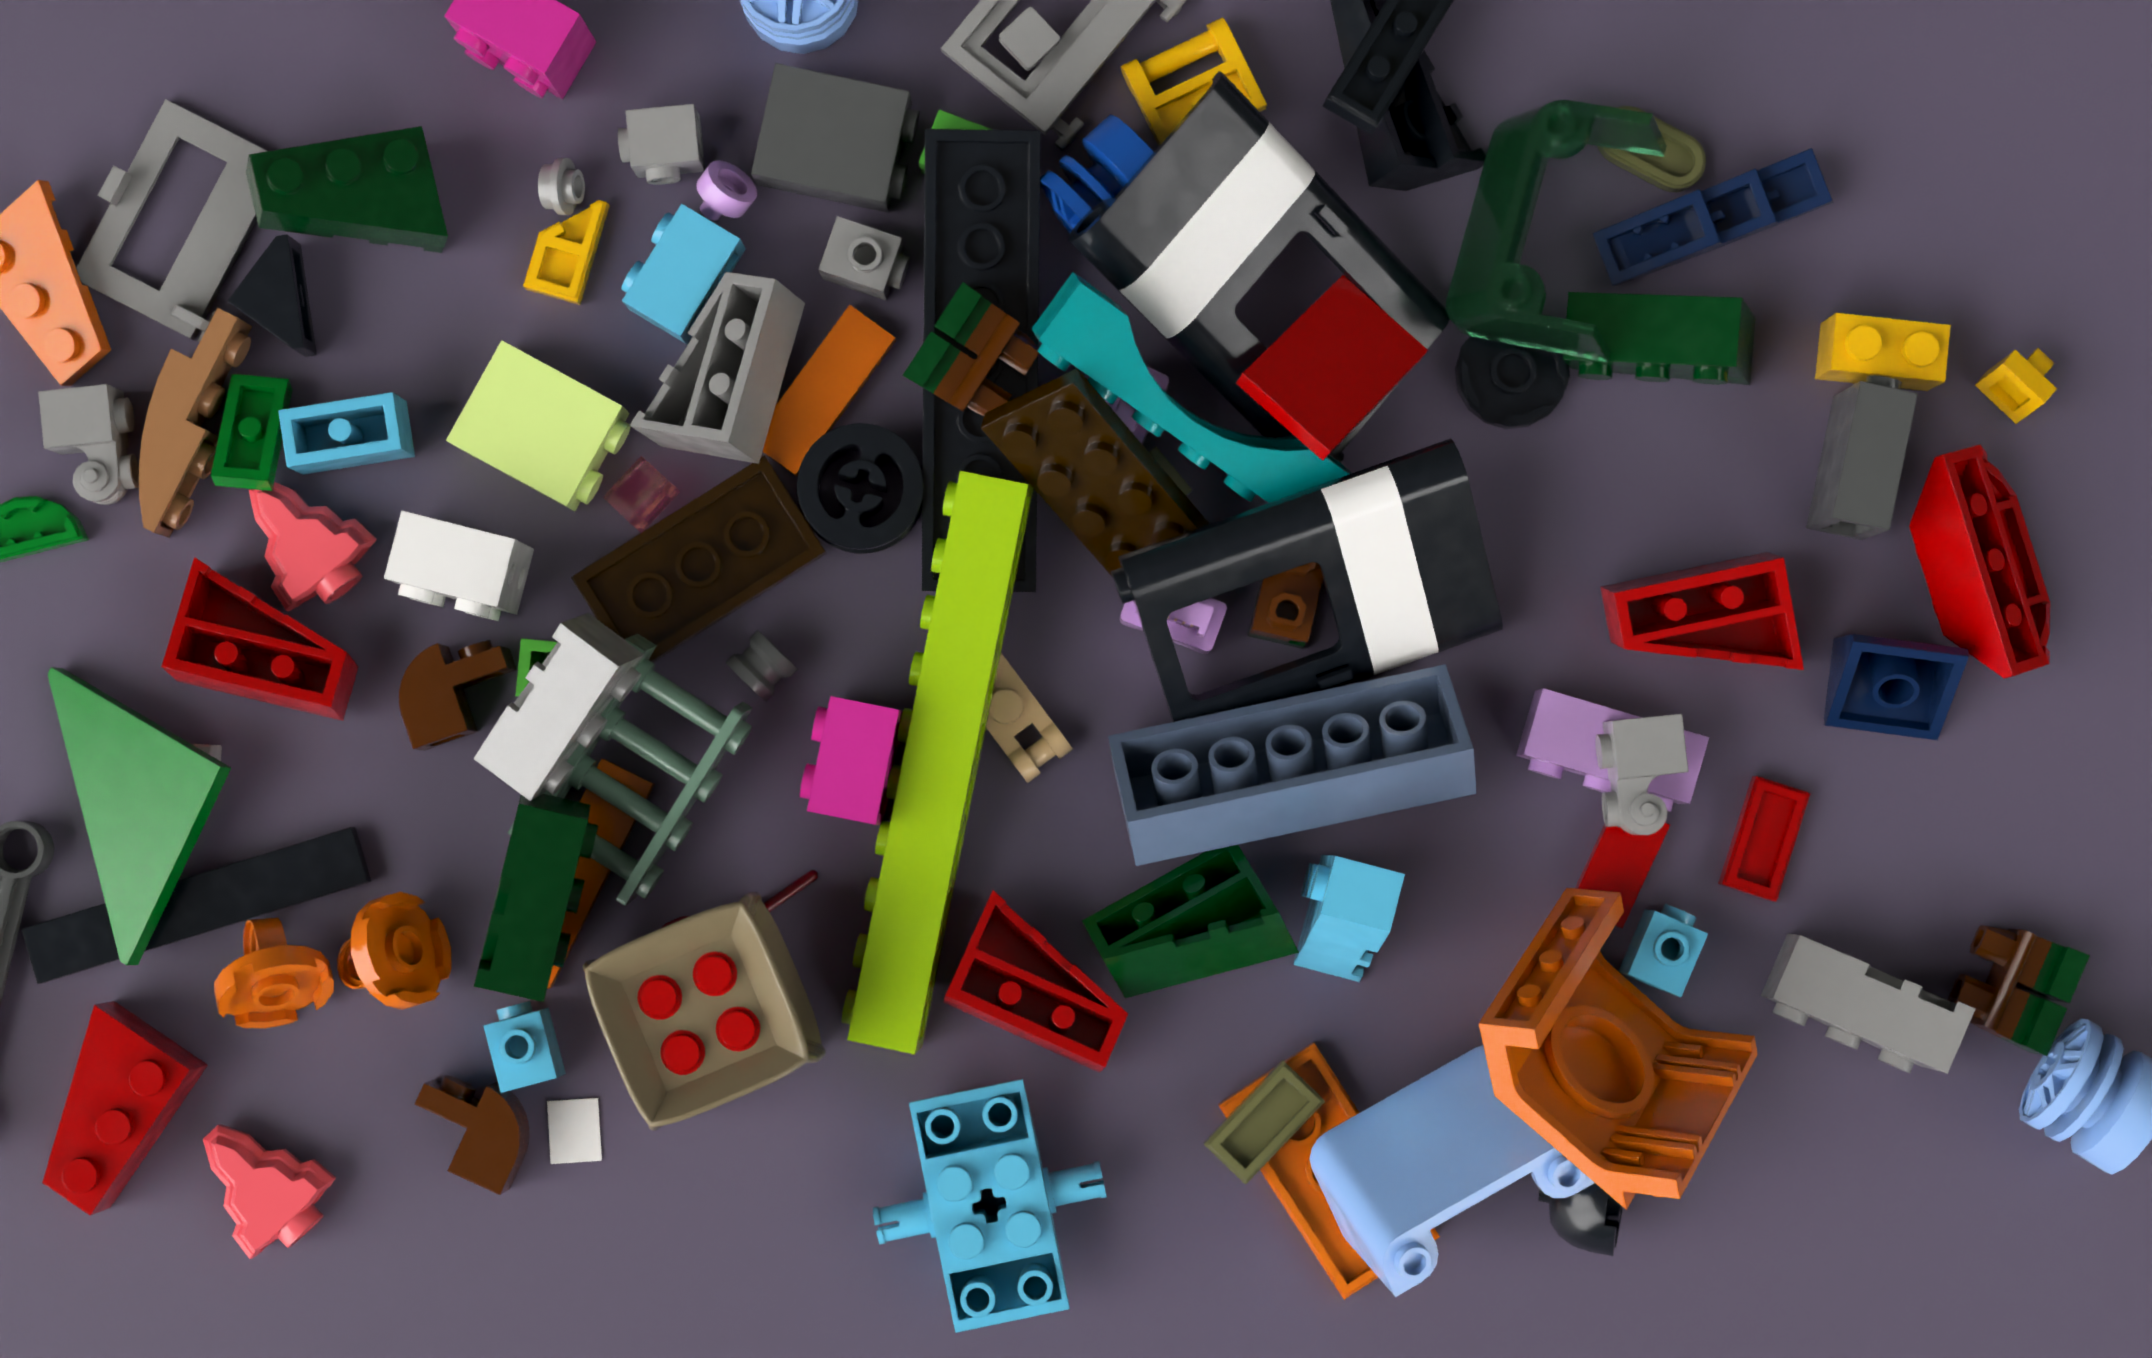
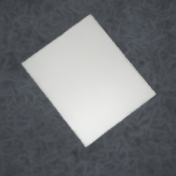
M598 1098L547 1101L550 1163L602 1161Z

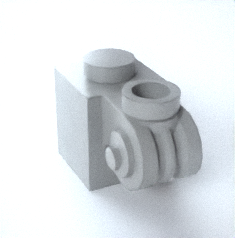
M108 384L38 391L44 449L60 455L85 452L88 457V461L78 466L73 474L74 488L81 497L97 504L111 505L120 501L128 489L139 487V465L137 458L134 454L127 455L126 449L129 448L128 432L134 430V411L130 399L124 398L123 391Z
M1682 714L1603 722L1604 734L1596 735L1595 746L1598 766L1600 769H1608V779L1611 782L1612 792L1602 793V813L1605 826L1621 827L1622 830L1633 835L1656 833L1666 822L1668 811L1666 804L1660 797L1648 794L1650 782L1659 775L1688 772Z

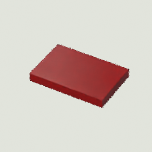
M1342 275L1242 373L1236 384L1324 461L1422 360L1429 350L1348 278Z

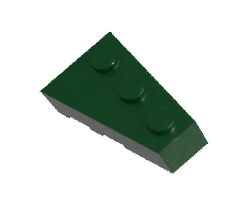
M1239 845L1206 851L1082 920L1125 998L1299 953L1279 911Z

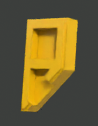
M597 200L580 213L561 223L557 222L539 232L523 284L526 290L577 305L581 304L610 207L607 202Z

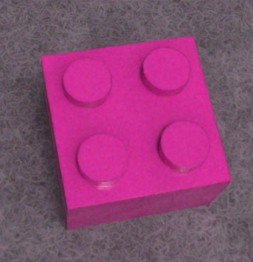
M453 0L444 16L457 32L453 39L466 48L464 53L491 70H494L498 63L503 65L504 69L515 76L513 81L540 98H543L548 91L563 100L596 44L595 38L581 15L557 0Z
M830 696L828 708L818 706L811 736L812 741L820 742L816 765L806 764L800 788V798L809 799L807 811L881 825L885 818L888 803L886 792L889 775L893 764H896L900 744L898 742V729L902 711Z

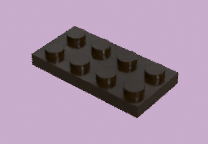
M1078 368L984 415L981 429L1111 576V571L1121 568L1118 556L1209 524Z
M764 455L760 458L759 464L752 463L576 573L571 579L597 620L624 640L639 634L657 645L649 658V661L654 663L827 553Z

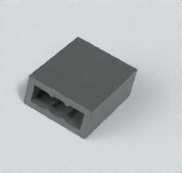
M775 63L751 175L758 186L889 213L891 199H901L903 195L908 166L899 164L903 144L914 143L920 111L911 109L910 92L906 90Z
M1869 375L1866 378V382L1859 381L1833 396L1806 525L1807 529L1858 540L1890 530L1918 393L1901 390L1902 382L1897 379Z

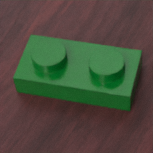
M241 374L231 375L210 475L215 486L273 490L283 440L278 410L289 409L293 390L289 379Z

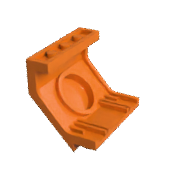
M1566 888L1479 1022L1494 1096L1626 1210L1636 1193L1652 1195L1654 1197L1680 1199L1758 1055L1755 1036L1696 1030L1676 1023L1603 957L1600 951L1624 912L1621 893Z

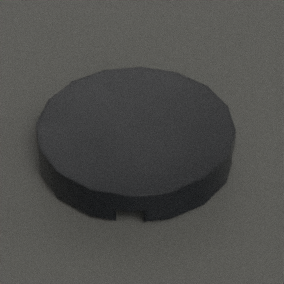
M1522 315L1499 316L1478 326L1461 346L1455 366L1457 391L1467 409L1484 423L1503 429L1529 427L1550 415L1563 398L1570 378L1569 365L1563 361L1564 346L1560 339L1546 325L1543 326L1539 322L1531 320L1532 318Z

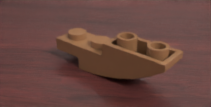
M218 307L192 358L170 349L158 376L147 410L139 460V500L143 528L170 538L174 529L180 530L187 522L194 506V501L190 497L199 479H206L211 474L219 436L201 426L206 417L212 418L219 410L225 396V388L222 385L231 367L237 368L243 362L251 345V337L248 334L252 326Z

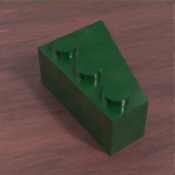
M422 126L254 153L248 156L246 175L259 228L333 238V235L369 240V243L388 245V243L422 247L424 248L423 251L442 253L448 233Z
M1568 292L1563 361L1572 369L1578 370V377L1585 379L1609 380L1612 379L1613 373L1635 375V379L1647 382H1668L1670 378L1692 380L1701 384L1720 385L1731 383L1750 385L1756 318L1742 297Z
M542 794L531 801L523 795L520 796L474 987L544 1002L552 967L563 968L571 934L561 932L566 911L577 913L585 880L575 878L579 857L590 859L595 843L598 825L588 823L591 805L547 794Z

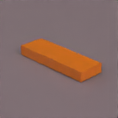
M849 305L776 404L762 452L797 477L801 463L810 447L821 436L832 430L897 341L896 337Z

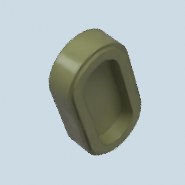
M1632 106L1616 108L1606 115L1598 127L1596 135L1597 146L1606 160L1664 191L1675 193L1689 189L1700 179L1705 170V152L1695 138L1639 108Z

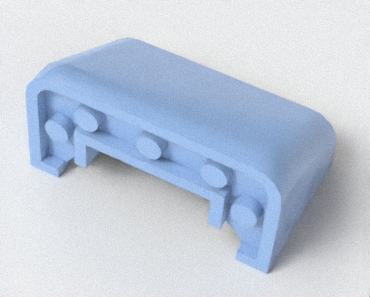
M1483 1045L1468 1051L1326 1131L1316 1140L1310 1154L1311 1168L1343 1237L1395 1297L1424 1281L1436 1267L1438 1250L1431 1234V1229L1527 1174L1531 1173L1539 1189L1552 1198H1566L1575 1195L1595 1183L1494 1096Z

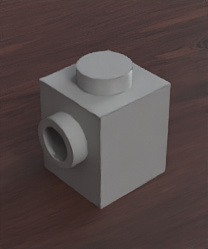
M694 104L625 110L627 128H618L619 153L622 163L630 162V166L638 178L646 177L648 184L664 185L679 182L681 180L680 174L705 171L701 119Z
M837 216L818 270L823 280L887 301L891 287L901 289L910 264V257L903 255L905 247L901 237Z

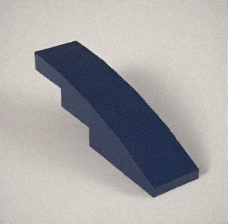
M1810 148L1760 170L1755 168L1701 191L1698 189L1592 234L1612 286H1617L1736 242L1834 202L1815 153Z

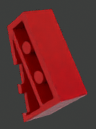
M1764 552L1600 587L1610 641L1623 649L1804 670L1784 557Z
M194 557L161 667L178 682L343 721L359 668L350 655L287 614L281 613L260 600L242 586L236 585L215 572L208 565Z
M992 890L946 992L943 1003L1100 1073L1107 1065L1128 1013L1075 964L1072 965L1046 941L1047 939L1038 930L1025 922L1006 904L1002 897Z
M117 1002L95 1004L42 1183L90 1216L111 1208L208 1064Z

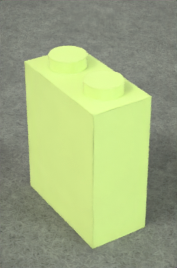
M501 340L446 441L575 512L580 502L586 505L589 504L598 491L603 480V474L599 473L598 470L608 452L615 455L624 444L631 428L630 424L625 422L630 413L615 401Z

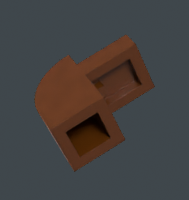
M490 640L482 641L458 650L460 660L453 661L449 646L437 643L423 650L412 660L401 680L399 707L413 749L425 751L478 732L463 689L516 671L517 669L509 648L502 646L493 648Z
M445 1075L442 1082L434 1079L424 1083L414 1105L467 1128L447 1171L498 1195L508 1191L525 1157L530 1136L527 1115L518 1098L511 1091L501 1093L498 1082L486 1086L481 1099L474 1097L476 1092L474 1086L452 1076Z

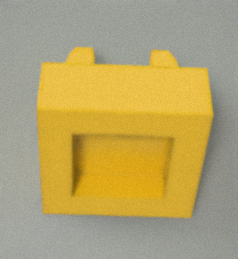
M2036 348L2027 359L2015 349L1987 370L1975 386L2017 424L2046 403L2057 390L2044 377L2054 365V362L2039 348Z

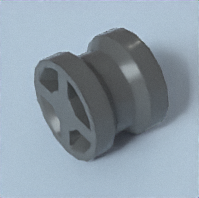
M759 630L750 637V646L742 654H733L726 661V664L766 702L774 695L775 684L781 678L791 677L798 670Z

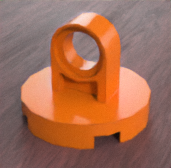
M400 891L371 900L357 913L351 929V938L344 942L339 950L337 957L339 977L345 986L351 989H367L372 996L384 1005L404 1010L435 1000L440 992H436L440 981L449 978L452 969L451 945L445 926L439 917L430 920L426 912L418 906L425 902L416 895Z
M279 918L247 920L243 931L244 956L239 957L222 969L214 981V993L219 1014L223 1018H225L226 1014L233 1015L236 1025L243 1028H271L290 1024L298 1020L296 1010L308 1006L313 1001L315 1009L318 1010L326 1004L334 992V979L329 960L321 951L310 947L287 945L284 929Z

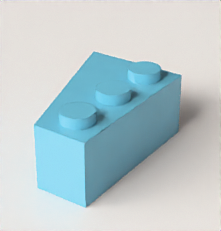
M1321 855L1319 864L1309 863L1301 896L1310 898L1297 948L1299 953H1296L1293 965L1360 982L1364 967L1368 968L1372 961L1373 954L1368 953V950L1378 953L1391 931L1405 874L1333 855Z

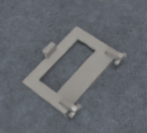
M980 0L941 47V52L1044 135L1052 129L1059 136L1054 144L1063 151L1068 144L1071 145L1076 139L1077 133L1084 125L1077 117L1068 125L1060 118L1155 2L1164 9L1159 16L1168 23L1172 17H1176L1182 10V5L1186 0H1091L1062 35L1059 44L1043 58L1025 81L982 47L1020 0Z
M165 99L128 171L126 172L113 165L97 195L108 201L110 205L76 267L81 283L192 340H195L199 330H202L203 332L198 339V342H200L215 311H213L209 320H206V317L257 222L246 175L249 154L266 152L267 150ZM180 138L227 162L159 291L112 267Z

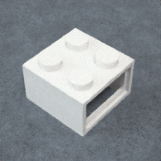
M401 511L384 579L400 584L398 592L400 596L438 607H444L446 597L456 599L454 609L474 616L499 621L501 611L516 615L518 613L534 549L513 538Z

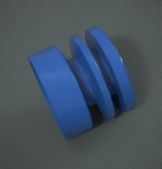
M1112 114L1082 140L1085 151L1093 163L1089 169L1068 155L1059 160L1063 173L1071 183L1070 186L1050 170L1040 177L1042 192L1049 200L1054 215L1069 234L1094 206L1103 200L1115 198L1154 153L1127 124Z

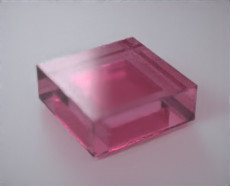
M641 456L603 498L631 525L643 533L680 491Z

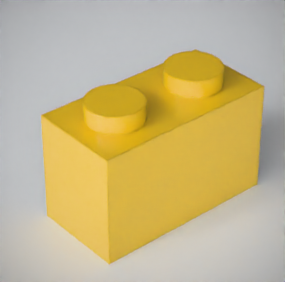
M1835 313L1820 323L1815 379L1858 383L1859 381L1866 382V378L1869 375H1877L1901 381L1902 389L1928 391L1944 383L1946 380L1951 325Z

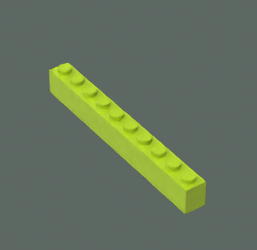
M960 471L958 483L949 481L943 503V515L950 516L951 519L947 539L938 538L936 541L931 565L932 572L940 573L935 596L926 595L920 619V628L928 630L924 653L915 652L909 674V685L917 686L913 709L904 708L898 729V742L906 743L902 766L893 764L889 775L886 797L895 799L891 821L881 822L876 840L875 854L882 855L883 862L880 877H871L866 891L864 911L872 912L868 934H859L854 951L853 967L861 968L857 991L848 990L842 1012V1023L850 1025L847 1038L849 1041L914 1055L923 1046L1034 489L1029 484Z

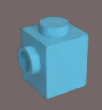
M1664 904L1661 913L1645 909L1619 972L1670 995L1682 997L1708 933L1693 927L1697 917L1673 906Z
M527 1001L497 1010L499 1021L483 1026L501 1093L555 1079L566 1074L549 1007L533 1011L531 1002Z

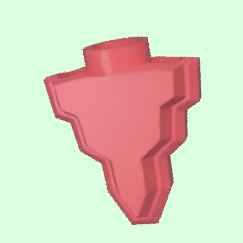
M274 482L272 491L249 489L255 521L269 538L264 557L276 575L271 588L287 612L316 595L325 604H330L345 595L361 580L363 576L354 564L370 549L377 538L357 519L343 521L328 506L309 507L295 490Z
M222 1124L217 1125L203 1138L211 1170L226 1186L223 1206L236 1223L232 1236L249 1259L256 1257L265 1247L277 1239L287 1248H290L323 1218L324 1215L314 1204L320 1199L326 1189L332 1185L336 1177L315 1159L301 1162L286 1149L266 1151L250 1134Z

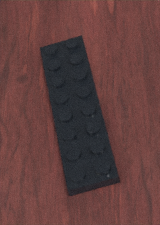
M925 129L923 343L932 331L972 359H977L978 356L934 327L960 285L964 282L985 299L1020 322L1018 329L1038 346V339L1032 331V327L1039 319L1040 130ZM1038 357L1025 376L998 359L986 378L1012 394L1009 400L1011 401L1038 388ZM924 388L922 591H936L940 573L932 572L931 565L937 539H947L951 517L943 515V503L949 481L958 483L959 473L964 471L1029 485L1030 483L981 429L984 416L975 413L968 407L963 412ZM1033 489L1013 592H1036L1037 491Z

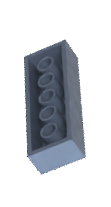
M1446 664L1108 736L1116 782L1136 866L1477 794L1474 748Z

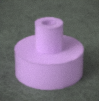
M717 160L711 162L696 184L697 191L704 200L700 206V211L706 218L712 221H718L722 215L731 218L742 217L757 197V189L750 177L740 168L725 161Z

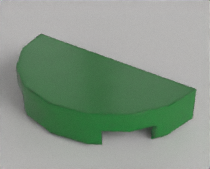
M38 496L14 497L0 504V563L89 540L81 521L64 505Z

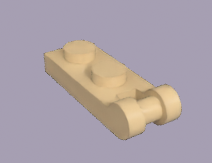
M1001 653L986 728L1025 781L1029 783L1041 774L1038 769L1055 755L1061 759L1072 751L1073 748ZM1033 724L1042 737L1024 750L1015 736Z

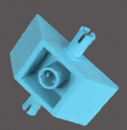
M1023 1078L909 1102L927 1192L923 1193V1199L880 1208L879 1206L873 1207L875 1225L899 1221V1223L878 1227L876 1234L879 1244L930 1233L931 1238H936L955 1333L1070 1309L1052 1213L1057 1212V1206L1100 1197L1101 1199L1107 1198L1104 1180L1080 1184L1081 1182L1103 1178L1100 1161L1049 1172L1048 1167L1043 1168ZM983 1189H992L994 1197L1005 1198L1006 1203L998 1207L996 1215H987L985 1209L976 1208L975 1203L981 1200Z

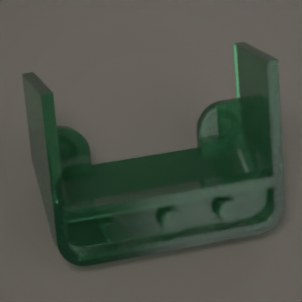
M1556 100L1507 118L1496 127L1490 140L1446 299L1447 314L1461 333L1476 338L1609 362L1611 351L1595 324L1542 315L1546 300L1545 284L1533 268L1520 264L1548 159L1572 157L1578 154L1586 144L1664 157L1667 145L1653 114L1571 100Z

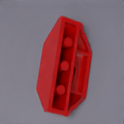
M1979 444L1934 457L1909 528L1943 636L1960 648L1968 649V653L2005 679L2050 664V651L2046 647L2050 635V599L2017 495L1999 469L1987 460L1988 454Z

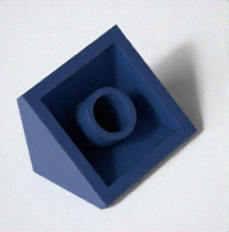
M1858 634L1834 638L1824 713L1825 726L1938 741L1969 658L1968 649Z

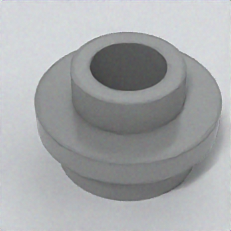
M557 158L553 164H544L541 167L538 176V194L542 206L545 209H554L558 215H571L576 205L583 201L585 194L584 177L582 172L575 168L571 159Z

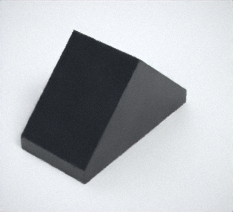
M288 234L279 235L273 239L228 299V302L305 357L316 356L301 244Z

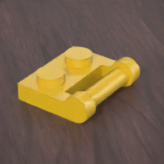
M1223 17L1207 24L1208 31L1141 63L1134 59L1120 66L1125 82L1135 97L1158 146L1162 144L1208 91L1213 83L1212 78L1218 71L1222 72L1259 112L1266 110L1267 103ZM1216 51L1221 55L1224 63L1155 95L1150 85L1151 82Z

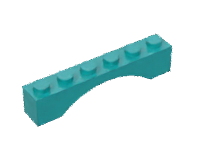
M1074 272L1071 273L1032 327V331L1038 341L1042 343L1037 351L1044 358L1063 371H1066L1071 364L1089 376L1087 380L1105 401L1113 405L1118 397L1136 409L1131 417L1138 424L1157 437H1160L1164 430L1182 441L1178 447L1179 452L1204 470H1206L1210 463L1219 467L1228 474L1223 482L1250 502L1258 495L1270 503L1352 474L1345 465L1331 455H1328L1322 461L1295 436L1273 438L1241 434L1211 424L1182 407L1158 385L1149 373L1135 344L1129 317L1123 308Z

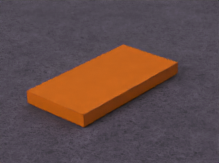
M1312 1042L1286 1059L1285 1062L1325 1102L1260 1171L1345 1300L1377 1279L1378 1276L1343 1237L1311 1168L1310 1154L1313 1145L1321 1135L1360 1112L1315 1043ZM1274 1068L1218 1104L1226 1118ZM1435 1228L1430 1230L1434 1240L1440 1237Z

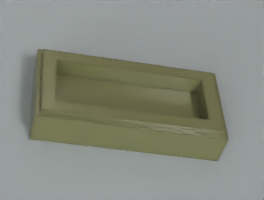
M1281 1060L1203 1144L1246 1185L1317 1111L1325 1100L1284 1060Z

